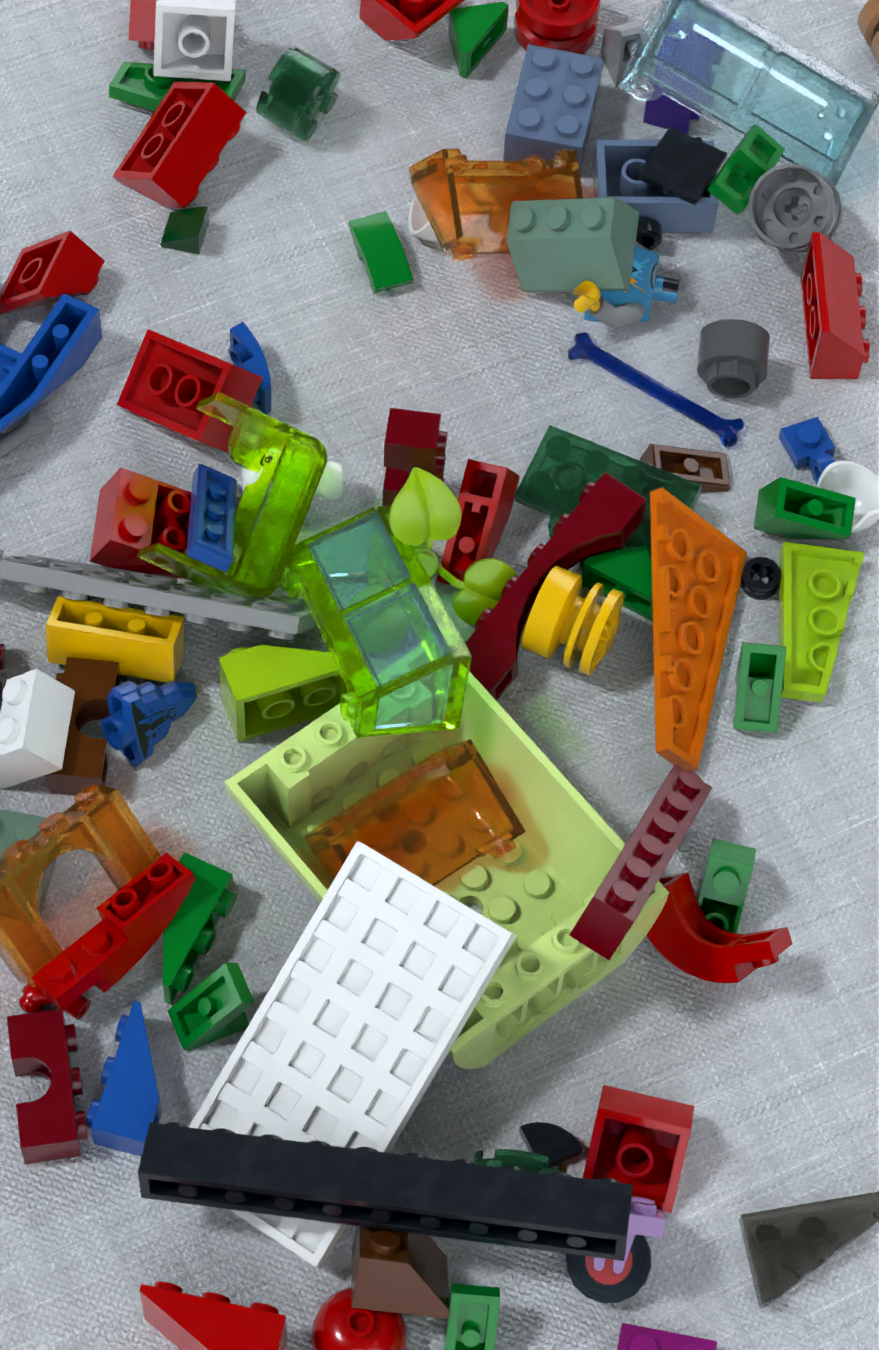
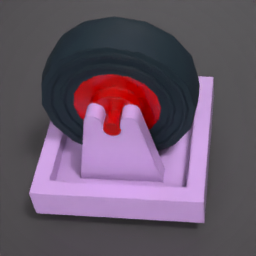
M632 1196L624 1261L566 1254L567 1272L573 1285L585 1297L600 1303H619L634 1296L646 1283L651 1270V1249L645 1236L663 1239L666 1220L662 1209H656L654 1200Z

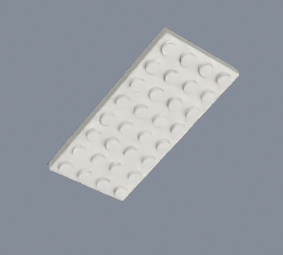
M357 841L189 1127L206 1130L224 1128L237 1134L252 1136L270 1134L279 1136L283 1140L307 1143L310 1141H323L331 1146L353 1149L370 1147L379 1152L390 1153L514 942L516 935L367 845ZM231 1210L317 1268L324 1266L347 1226L345 1224Z

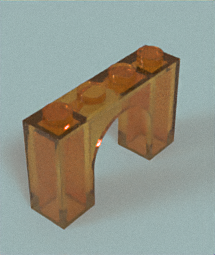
M99 784L83 789L74 798L75 804L63 813L57 812L47 817L39 825V832L27 841L20 840L14 843L3 853L4 859L0 861V956L16 980L34 987L35 984L31 977L63 952L43 922L37 906V889L40 879L46 868L56 858L69 851L88 850L95 856L116 889L119 890L161 857L116 788Z

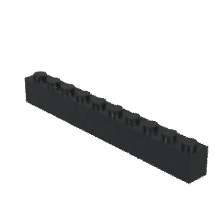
M150 1122L138 1169L141 1198L620 1261L625 1260L633 1184L620 1183L612 1178L594 1180L572 1177L564 1172H551L547 1174L524 1171L519 1167L511 1165L502 1167L477 1165L465 1159L453 1161L427 1158L418 1153L400 1155L379 1152L370 1147L353 1149L331 1146L323 1141H310L307 1143L283 1140L279 1136L270 1134L262 1136L237 1134L224 1128L214 1130L190 1128L177 1122L166 1124Z

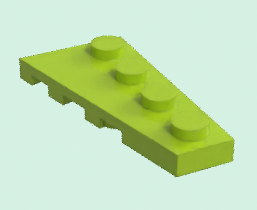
M783 542L779 550V568L781 571L779 581V646H786L787 648L781 698L821 703L825 697L838 652V644L845 627L848 608L854 595L857 576L865 552Z

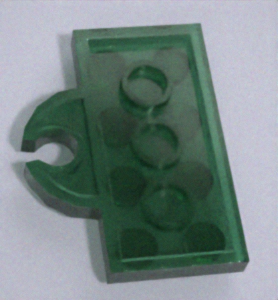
M549 425L514 498L517 503L550 516L548 530L551 538L554 535L553 529L559 518L566 512L571 514L578 506L580 494L587 484L591 481L596 483L606 472L646 499L647 517L622 548L600 554L646 545L648 554L651 556L650 492L663 487L693 510L702 492L701 484ZM585 560L580 563L581 571H583Z

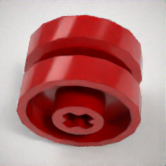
M516 0L517 9L514 20L516 39L525 51L529 44L585 54L594 44L601 0Z

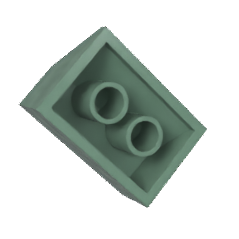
M616 197L512 201L506 242L522 291L526 293L574 292L573 290L586 280L593 282L600 291H629L640 211Z

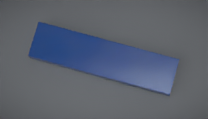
M199 464L192 478L186 555L227 572L233 561L237 480L203 464Z

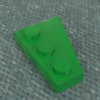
M123 62L109 84V97L155 111L174 82L215 83L235 101L245 83L246 70L232 69L231 81L153 76L154 64Z

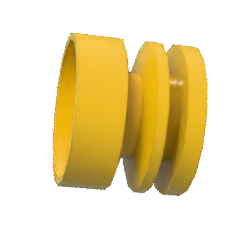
M555 566L547 575L533 604L523 633L521 647L528 652L549 660L555 654L560 644L565 645L563 665L571 668L576 663L582 652L579 672L591 676L600 661L608 654L621 622V609L625 595L621 591L612 589L601 605L605 587L597 582L585 598L581 597L582 576Z

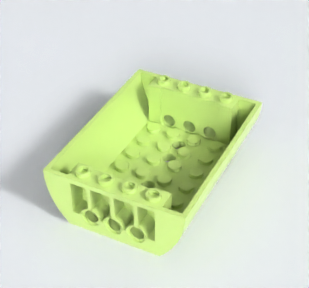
M439 637L414 652L224 782L230 798L319 903L323 900L354 845L359 841L461 903L476 904L482 910L481 915L516 935L514 942L447 1054L454 1064L462 1069H476L486 1066L623 964L654 925L669 895V892L658 881L635 922L610 960L605 959L569 936L625 846V843ZM388 807L394 809L399 817L394 822L382 823L375 818L374 814L377 810ZM409 839H418L425 844L426 850L419 855H410L401 846Z

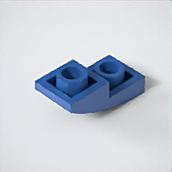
M241 322L230 329V348H228V353L235 366L263 377L252 404H255L266 415L271 412V378L268 364L256 338L245 323Z

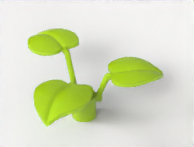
M414 467L405 485L395 497L389 513L390 528L394 536L402 542L397 553L398 559L404 567L399 572L401 578L399 596L395 599L391 590L385 586L372 587L362 592L350 605L340 627L339 646L344 651L380 656L393 653L406 643L412 631L413 621L410 613L401 606L407 600L408 581L411 577L416 580H425L434 573H437L452 586L460 589L453 599V610L461 620L475 626L477 619L485 609H493L501 600V592L506 583L513 576L518 577L511 566L496 558H484L471 564L464 574V582L455 578L438 563V558L432 550L433 540H448L457 533L462 518L461 508L456 497L446 484L421 468Z

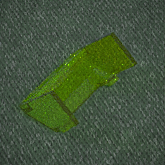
M218 392L199 401L196 409L233 426L228 440V452L231 459L237 465L258 473L263 468L255 483L246 484L235 512L233 561L227 572H224L187 556V549L182 554L160 543L139 549L137 557L196 584L252 598L264 597L273 593L280 584L327 463V452L324 445L317 438Z

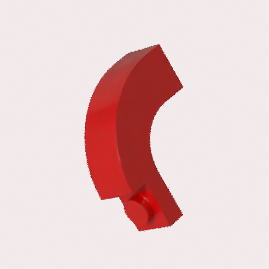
M688 872L660 877L658 880L669 892V895L660 915L647 933V937L668 961L694 977L716 983H738L757 968L778 962V955L793 944L788 927L748 934H735L714 925L709 919L705 918L697 903Z

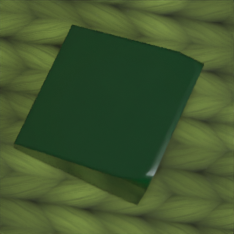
M200 206L170 212L160 243L161 247L200 254L209 225L208 207Z

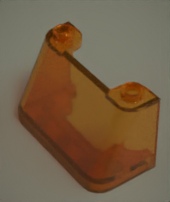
M442 149L409 167L411 186L444 254L452 255L453 260L456 261L472 259L477 254H510L506 238L512 201L583 198L576 150L556 151V157L548 161L540 159L539 155H532L522 161L467 160L466 155H461L460 149Z
M468 739L444 747L426 757L307 833L304 839L333 879L336 878L354 845L359 841L435 886L478 857L490 854L493 860L507 854L516 847L513 840L526 831L472 740Z

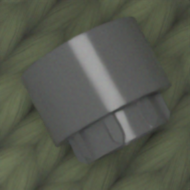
M725 319L706 325L700 332L697 373L703 382L707 384V389L711 393L724 398H743L751 395L767 377L769 333L760 325L745 320Z

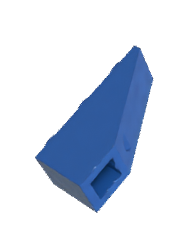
M134 1001L129 1016L122 1014L115 1034V1041L120 1043L115 1058L108 1056L105 1061L101 1075V1083L105 1084L101 1099H93L90 1105L86 1126L91 1127L95 1145L142 1157L150 1122L159 1123L162 1115L141 1002Z

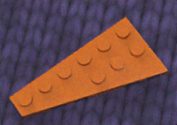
M662 487L650 492L656 753L673 765L676 764L684 770L694 771L698 770L747 552Z

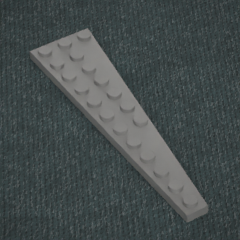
M0 550V585H7L8 580L21 582L22 589L30 592L47 593L48 588L63 590L62 597L67 599L88 600L90 595L103 598V605L109 607L129 608V603L143 605L144 612L147 614L169 616L170 611L185 613V620L189 622L210 624L211 619L227 621L226 628L231 630L250 632L254 626L268 629V636L287 640L294 639V634L302 635L306 634V631L309 629L316 630L319 625L333 619L335 603L281 595V597H265L264 601L258 600V594L255 590L242 588L240 590L226 589L224 594L217 593L218 587L215 586L216 584L184 582V586H177L178 580L173 577L30 554L27 557L9 556L8 559H3L4 550Z

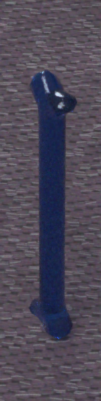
M580 332L575 335V345L568 350L569 360L585 359L593 362L715 432L719 436L722 446L732 447L736 445L738 441L737 433L744 428L742 418L723 419L597 347L592 342L589 333Z

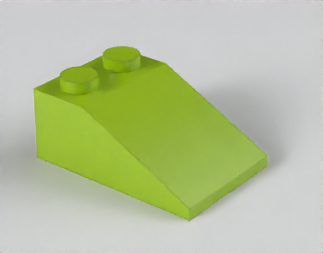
M258 645L251 648H235L225 656L219 657L221 700L237 742L319 718L361 689L362 662L359 655Z

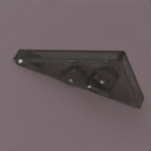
M879 1191L741 1214L739 1224L759 1308L770 1305L878 1223Z

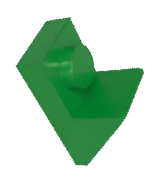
M742 642L735 674L737 690L733 717L734 729L777 733L786 646Z
M225 962L167 1011L183 1050H192L246 1029L249 1022L244 1011L255 1002L239 964Z
M451 1283L449 1318L445 1319L443 1350H494L500 1304V1287Z

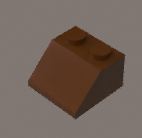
M356 1226L351 1256V1308L448 1319L450 1306L447 1256L429 1235Z

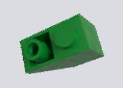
M713 838L697 903L707 920L709 919L722 930L736 934L754 867L756 849Z

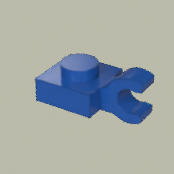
M818 417L781 428L779 439L795 468L799 469L808 466L817 484L825 468L835 462L833 458L835 446Z

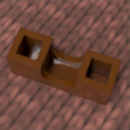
M67 657L64 673H57L56 675L57 681L75 691L62 770L44 776L48 777L50 793L103 798L109 764L107 740L90 738L79 731L88 722L99 719L103 720L110 715L107 694L110 693L112 688L121 685L119 662Z

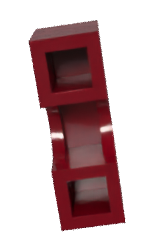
M390 408L384 442V467H386L383 485L382 512H390L395 497L405 485L414 467L421 468L439 478L443 483L445 482V453L448 432L440 431L441 414Z
M61 1009L7 1016L11 1061L15 1076L36 1074L45 1077L51 1082L48 1091L41 1098L31 1102L16 1104L20 1148L24 1163L30 1164L81 1156L79 1140L88 1139L85 1110L76 1112L74 1096L83 1095L80 1067L71 1068L69 1052L78 1051L75 1024L66 1025L64 1013Z

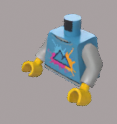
M636 241L629 291H600L593 282L586 280L573 290L574 294L579 296L574 301V308L577 312H585L584 320L601 321L612 329H618L636 322H645L649 320L652 300L676 303L680 280L656 276L659 255Z

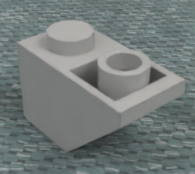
M638 20L604 28L601 55L616 88L630 84L637 85L650 79L659 34L657 23Z

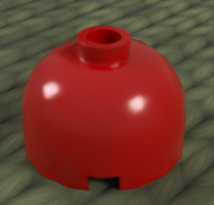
M351 1287L335 1292L320 1307L312 1324V1350H406L407 1326L402 1314L351 1308Z

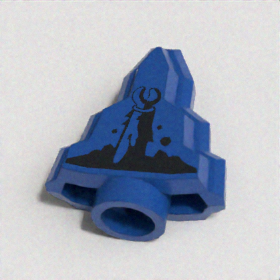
M129 681L112 688L110 693L107 694L110 715L101 722L105 739L111 747L121 751L132 767H137L151 757L154 746L166 738L171 723L184 716L197 698L195 685L191 682L170 681L160 687L150 682L137 686Z

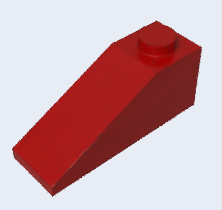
M471 459L467 461L457 500L461 508V523L457 533L447 540L441 562L444 569L462 582H464V574L471 564L484 558L493 557L510 517L520 476L507 467ZM438 574L437 582L451 585Z

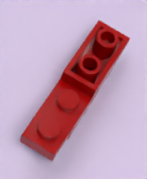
M167 852L96 908L102 920L31 977L36 988L62 1011L94 985L103 993L107 992L135 966L164 932L194 883V874Z

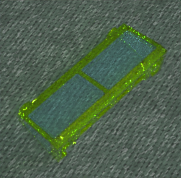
M374 506L288 547L286 564L281 565L279 570L281 589L287 591L291 599H298L300 593H302L347 686L346 693H342L340 697V711L343 720H349L356 738L459 729L472 657L413 546L402 543L394 536L389 525L391 506Z

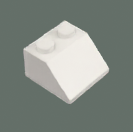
M235 0L156 1L153 76L231 81Z
M38 669L7 679L2 692L3 701L0 712L1 790L62 770L75 691Z

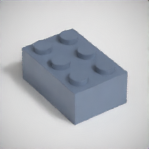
M528 44L505 133L503 163L579 178L600 91L604 58Z
M596 139L593 161L594 198H618L640 211L639 218H648L659 222L663 233H713L719 201L707 189L695 206L671 194L663 195L662 190L637 179L639 171L660 140ZM702 141L715 147L714 141Z

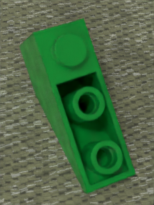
M185 852L179 862L194 874L195 881L174 918L163 932V991L165 1002L170 1005L178 991L185 993L189 988L195 974V968L192 966L199 954L206 955L210 950L216 936L215 925L220 916L228 917L237 898V893L233 889V874Z

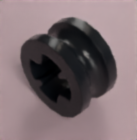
M756 557L748 561L741 577L743 591L749 597L757 600L772 597L778 589L781 578L779 566L773 560L766 557ZM757 573L760 577L768 576V582L765 584L761 579L754 581V574Z

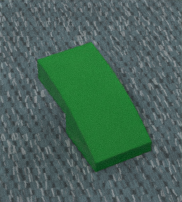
M754 124L723 164L707 190L738 215L747 207L750 192L759 177L772 167H775L785 148L758 125Z
M387 211L348 222L359 260L364 262L373 294L412 283L413 276Z

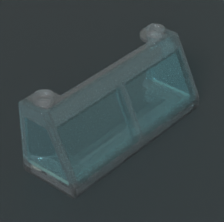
M661 0L646 19L618 85L620 89L640 101H653L664 94L741 140L749 129L756 124L785 148L778 160L780 163L805 165L830 179L834 186L837 185L879 104V94L721 0Z

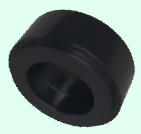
M639 218L636 241L648 250L659 246L662 242L660 223L653 219Z

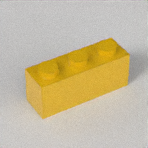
M57 596L46 623L48 662L66 665L67 657L119 662L120 675L166 683L175 681L185 655L184 617L175 615L158 616L147 614L144 610L115 608L99 602L72 600Z

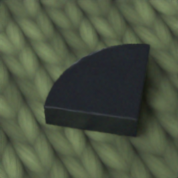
M535 1122L520 1126L519 1132L539 1172L582 1154L583 1148L571 1133L562 1127L545 1122Z

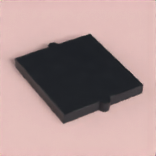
M669 127L639 171L637 179L662 190L663 195L671 194L696 206L727 159L728 153L702 142L701 137L693 138Z

